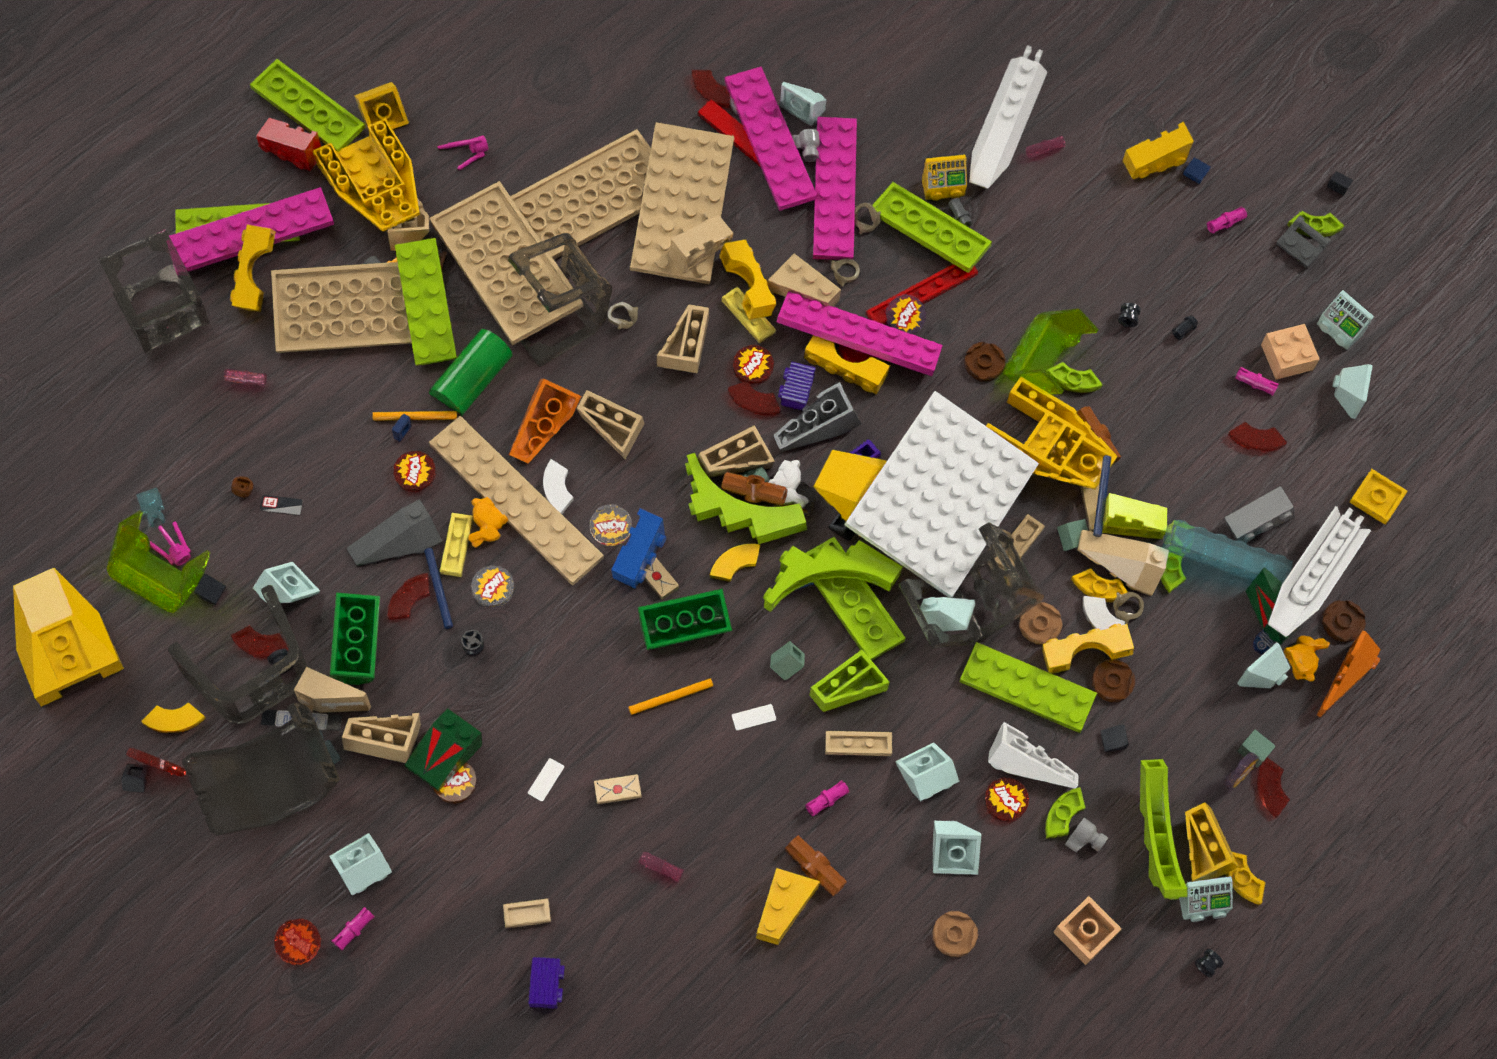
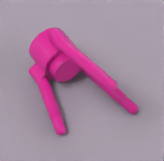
M482 135L469 140L440 145L438 149L469 145L471 153H476V155L457 167L458 170H461L478 158L484 157V152L488 151V144Z
M173 522V526L181 545L179 543L175 544L162 526L158 527L171 545L168 550L169 555L147 538H142V541L166 558L171 565L181 566L191 558V550L188 548L176 522Z

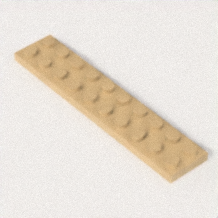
M461 416L429 441V445L483 498L488 497L492 500L495 507L507 516L508 523L572 586L604 559V555Z

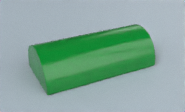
M481 329L431 387L429 394L462 416L513 356L511 349L497 335L486 329Z
M723 589L638 607L640 626L647 650L732 631Z
M336 593L330 665L331 678L349 685H362L371 683L374 680L380 596Z

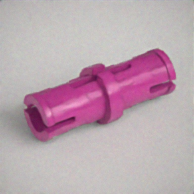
M1242 207L1229 213L1225 212L1220 217L1207 222V228L1212 234L1225 227L1230 228L1234 223L1246 219L1247 212Z
M1243 367L1239 368L1235 379L1251 385V388L1260 389L1272 396L1278 386V383L1262 377V374H1255Z
M840 781L827 791L823 790L820 792V795L805 804V807L810 815L815 816L824 808L833 806L835 801L849 793V789L843 781Z
M363 907L351 922L347 921L346 927L332 942L343 951L347 944L355 936L358 937L361 934L360 931L374 918L373 914Z

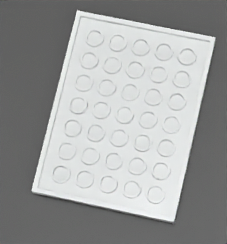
M934 391L844 525L948 598H952L1039 463Z

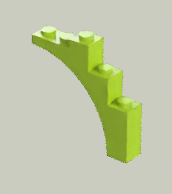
M695 453L687 455L688 463H685L688 476L692 475L694 479L691 482L694 494L690 495L692 502L688 503L691 515L696 514L698 521L719 515L722 527L726 526L728 533L749 527L752 539L757 538L758 544L807 530L806 520L800 503L784 507H765L735 499L722 491L709 479L701 468Z
M860 540L855 546L851 545L846 555L827 543L822 549L818 548L813 557L792 546L789 552L785 550L780 557L781 572L775 579L776 585L773 589L769 588L763 596V599H765L764 608L771 612L783 598L794 590L808 583L829 578L859 579L890 591L901 575L903 567Z
M1163 759L1141 760L1140 811L1145 818L1144 843L1149 851V878L1153 886L1159 887L1164 898L1177 900L1180 897H1187V887L1179 868L1172 836L1168 798V767Z

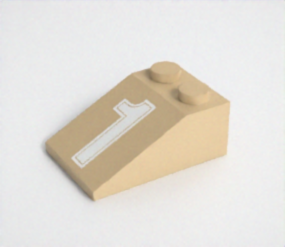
M308 667L304 670L294 689L301 707L309 712L313 710L320 713L369 711L371 708L365 692Z

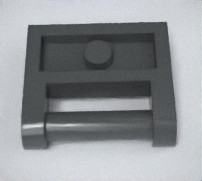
M1299 216L1276 244L1308 269L1332 240L1322 236L1308 225L1302 216ZM1298 228L1302 229L1320 245L1316 248L1299 235L1296 230Z

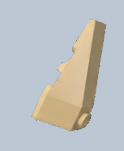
M419 199L420 215L388 229L391 251L395 250L396 244L420 241L429 233V216L423 209V204Z
M1087 530L1081 531L1078 545L1079 552L1097 565L1101 564L1108 569L1115 578L1119 577L1126 582V586L1130 589L1149 596L1153 595L1166 569L1169 553L1167 549L1146 542L1102 534L1101 537H1095L1092 531Z

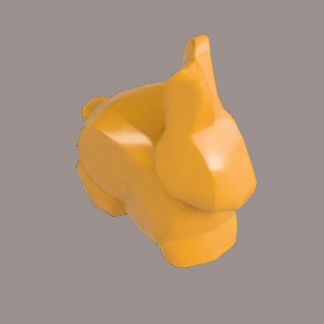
M474 498L471 501L474 506L472 511L473 519L480 527V530L471 533L468 536V540L476 548L484 541L492 542L498 540L501 537L498 530L508 522V518L495 507L490 498Z
M1300 636L1296 639L1297 644L1284 649V655L1293 668L1292 672L1297 680L1305 679L1312 682L1315 680L1314 674L1319 661L1315 651L1328 648L1330 643L1324 638L1314 640L1309 636Z

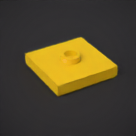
M1371 469L1349 503L1386 525L1406 495L1407 490Z

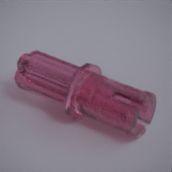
M1059 136L1047 141L1043 139L1040 143L1026 147V155L1032 158L1042 154L1048 155L1051 151L1064 148V138Z
M225 369L224 380L243 383L244 386L249 384L265 387L267 374L248 372L247 369L245 371Z
M644 852L639 860L641 865L656 871L657 875L662 874L676 882H679L684 872V869L667 862V859L664 858L662 860L648 852Z

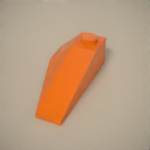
M544 378L540 379L509 455L529 463L567 420L573 416L581 396Z
M1362 630L1351 644L1317 716L1321 717L1371 668L1375 670L1380 661V658L1377 657L1380 648L1366 631Z

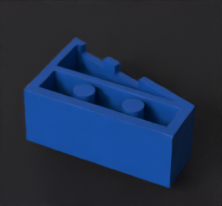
M641 508L637 513L640 519L636 528H630L629 533L632 535L627 544L622 546L611 570L613 579L635 589L638 583H642L646 577L647 572L644 571L646 566L653 564L656 559L657 549L659 547L662 548L666 541L663 518Z

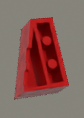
M269 118L256 135L259 147L265 152L270 151L276 154L281 160L292 162L300 169L304 168L311 171L316 164L313 150L321 147L318 132L306 133L303 132L304 129L298 126L296 129L289 127L288 123Z

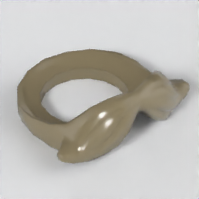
M865 202L855 208L854 223L860 229L859 234L871 232L880 224L881 212H877L871 203ZM862 207L869 209L874 225L870 226L858 220V211Z
M853 259L831 260V269L834 271L835 279L842 287H844L845 283L853 282L858 278L860 268ZM849 264L855 268L856 273L854 276L847 278L841 276L837 271L841 266Z
M624 302L617 303L610 307L607 317L609 322L618 326V330L621 328L628 329L637 321V311L639 308L632 307ZM618 307L626 308L631 321L613 318V310Z
M1116 593L1117 597L1113 602L1116 617L1125 621V624H1128L1129 620L1141 616L1144 602L1137 593ZM1135 597L1138 600L1139 610L1137 613L1132 614L1118 610L1128 598Z

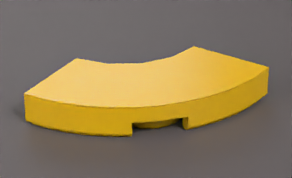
M743 544L727 550L713 565L710 578L731 582L733 575L738 570L745 567H756L760 545Z
M1091 568L1071 578L1077 588L1090 597L1105 598V602H1114L1117 592L1120 594L1127 593L1120 578L1114 580L1104 579L1096 575Z
M187 703L183 707L174 710L156 706L141 722L154 731L168 733L187 731L200 724L206 718L190 703Z
M1232 852L1239 868L1226 873V877H1232V887L1238 894L1252 903L1261 905L1265 882L1256 878L1251 873L1247 865V855Z

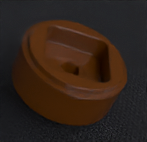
M239 476L233 479L231 491L234 495L238 497H248L251 495L253 482L249 478Z

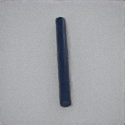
M1107 455L1103 456L1093 531V536L1095 537L1102 536L1111 456Z
M427 548L424 552L445 629L453 627L435 556L433 549Z

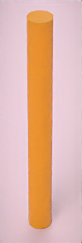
M457 411L373 412V421L399 420L403 413L409 416L410 420L457 419Z
M710 678L629 706L628 708L630 714L633 715L713 687V683Z

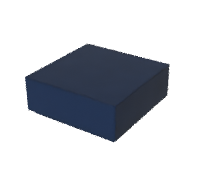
M1194 157L1183 175L1201 184L1210 171L1211 166Z
M404 413L392 428L393 437L399 442L402 441L412 427L410 417Z

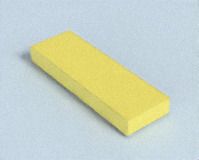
M737 286L724 295L721 301L760 344L773 335L776 329L765 317L748 319L742 306L745 294Z
M457 513L451 514L440 574L462 577L473 516Z

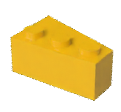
M776 868L756 939L778 945L812 895L817 891L820 881Z

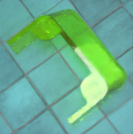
M1080 308L1042 312L1033 319L1004 368V374L1015 383L1020 377H1023L1049 394H1062L1064 390L1046 370L1054 366L1064 348L1076 346L1080 342L1082 334L1097 333L1099 329Z
M138 511L119 522L107 564L108 575L116 582L163 610L173 613L183 606L195 590L205 572L210 552L206 550L198 555L180 571L148 552L150 540L145 533L138 530L143 512Z

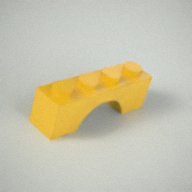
M247 225L246 229L243 230L241 238L243 247L238 253L239 268L234 274L236 285L235 290H232L230 295L232 306L261 312L264 291L259 289L254 283L252 268L255 261L261 255L272 252L276 233L274 230L253 225Z
M746 240L724 243L719 257L726 272L738 274L746 280L750 288L746 291L742 301V306L748 319L771 316L776 306V299L768 288V282L761 273L760 265L753 256L752 248L749 247Z
M815 335L812 336L805 348L804 359L810 364L819 365L825 368L828 373L837 374L843 377L845 381L861 386L867 392L877 394L888 376L889 365L873 357L860 363L845 361L837 354L834 342Z
M1113 624L1104 630L1097 628L1083 635L1075 633L1067 636L1066 639L1058 640L1054 638L1047 640L1042 646V652L1048 672L1053 674L1070 670L1073 657L1081 650L1088 648L1102 650L1112 660L1133 655L1134 646L1128 625Z

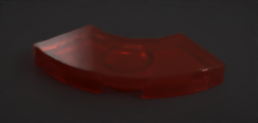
M692 70V81L697 92L701 93L708 102L712 99L719 106L730 108V94L727 86L716 82L711 70Z
M747 381L728 387L729 395L741 408L764 416L777 415L781 412L774 393L765 394L757 392L751 388Z
M1246 421L1228 433V436L1237 444L1247 449L1251 448L1261 450L1262 452L1274 451L1287 444L1275 427L1267 430L1251 427Z
M428 573L408 579L393 594L388 607V620L410 618L411 609L414 604L421 598L430 596Z
M249 625L230 635L234 643L241 650L255 657L267 658L271 653L279 649H287L288 653H290L280 633L262 635Z
M129 747L126 753L130 758L179 777H184L187 769L134 748Z
M1266 758L1258 771L1257 788L1264 806L1277 818L1290 799L1285 795L1281 786V776L1284 769L1269 758Z

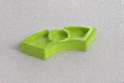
M1304 211L1297 214L1287 224L1290 227L1299 216H1302L1308 225L1324 237L1332 236L1344 228V225L1331 213L1325 216H1312ZM1300 228L1296 230V232L1302 235L1309 236Z
M1062 362L1045 372L1052 382L1069 391L1087 393L1099 390L1102 387V383L1091 369L1077 371Z
M1174 535L1163 547L1169 550L1166 569L1161 577V581L1169 593L1186 580L1182 572L1181 562L1187 550Z
M1080 787L1069 790L1061 795L1051 807L1046 819V839L1068 835L1071 818L1076 813L1085 810Z

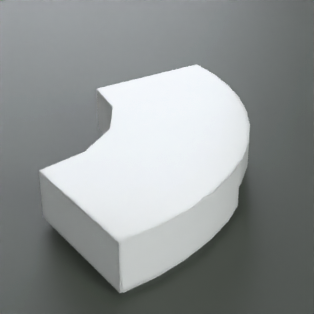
M551 459L544 472V492L547 501L563 514L573 501V496L565 487L568 470Z
M1083 596L1084 614L1088 622L1095 629H1108L1113 624L1125 625V621L1119 620L1110 614L1106 607L1105 598Z

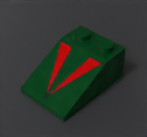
M1264 567L1245 592L1264 632L1281 646L1300 626L1285 637L1268 625L1283 583Z
M447 708L431 725L405 763V767L440 791L482 746V732Z

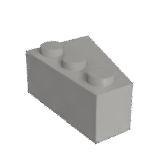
M1280 486L1226 516L1225 521L1237 542L1246 543L1251 541L1256 535L1295 518V512L1292 503Z

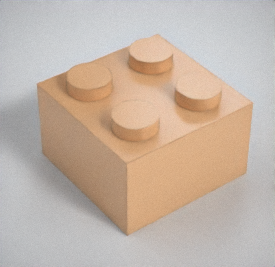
M1305 324L1267 333L1261 344L1276 380L1312 371L1320 360Z
M1088 896L1057 926L1053 933L1087 965L1120 932L1121 928Z

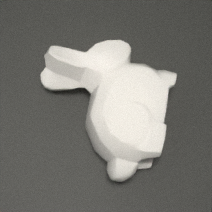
M784 460L774 478L770 479L768 483L784 486L788 489L784 505L800 503L801 508H804L809 501L805 496L796 492V488L801 482L800 462L798 460L791 462Z

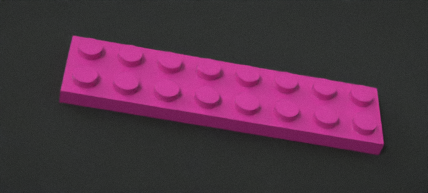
M762 67L725 77L724 82L779 211L816 200L817 194Z
M818 117L817 131L819 132L820 145L817 147L819 158L816 157L815 192L817 199L814 206L813 259H853L857 119Z
M320 187L164 237L176 273L179 275L238 256L239 250H242L243 247L242 232L246 229L247 225L274 230L276 232L275 244L334 225V221Z
M789 291L777 318V323L929 376H933L943 346L934 341L926 340L836 307L825 306L819 301L810 300Z

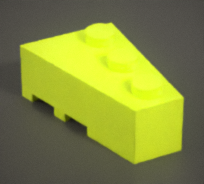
M1111 493L1108 494L1102 533L1162 539L1167 532V508Z

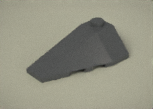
M840 382L822 391L816 396L817 400L810 406L806 405L802 409V414L796 419H791L773 435L781 452L839 436L862 425Z
M419 499L400 509L347 547V550L356 566L382 562L388 558H401L408 554L425 553V549L434 548L443 542L430 515Z

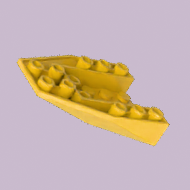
M386 118L367 126L370 134L369 137L348 145L339 152L335 150L332 143L313 150L317 166L338 196L382 231L420 215L412 161Z
M55 568L13 586L16 650L33 695L41 707L61 698L60 690L97 673H100L105 678L124 669L99 612Z

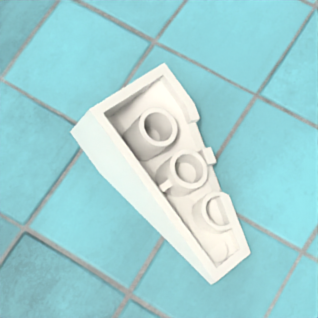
M1003 722L989 751L988 762L995 769L1014 775L1077 788V773L1056 758L1050 759L1044 752V748L1040 745L1037 748L1027 741V735Z

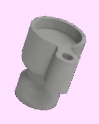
M805 129L799 135H792L797 150H804V161L814 162L816 157L819 158L817 147H819L820 141L817 130Z
M1083 818L1065 845L1074 852H1077L1085 844L1090 843L1092 848L1099 852L1108 837L1103 833H1098L1096 826L1086 818Z

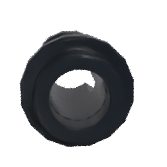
M1192 315L1186 316L1184 321L1172 330L1175 338L1181 340L1191 330H1195L1198 325L1197 319Z

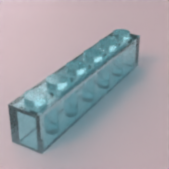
M1174 520L1167 526L1162 548L1169 550L1171 553L1251 581L1265 567L1283 583L1290 574L1293 561L1286 559L1283 555L1268 553L1263 548L1248 546L1243 541L1231 540L1223 534H1214L1206 528L1194 527L1183 520Z

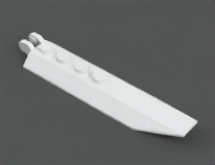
M1027 45L1023 57L1010 60L972 151L970 183L988 189L1010 165L1047 74V71L1039 63L1043 53L1042 50H1038L1035 60L1032 61L1028 59L1032 47Z
M1335 506L1283 582L1268 625L1285 637L1320 609L1370 533V529H1359V525L1364 519L1363 516L1360 515L1354 522L1349 519L1353 511L1350 507L1344 515L1340 516L1338 507Z

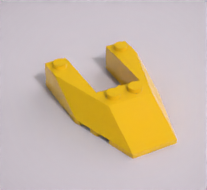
M1020 377L1010 391L1007 403L1039 422L1025 444H1022L989 423L986 427L1038 462L1039 464L1033 474L1096 490L1100 484L1103 456H1111V467L1117 455L1101 438L1095 435L1091 430V426L1077 415V411L1073 407Z
M832 450L813 487L847 521L887 461Z

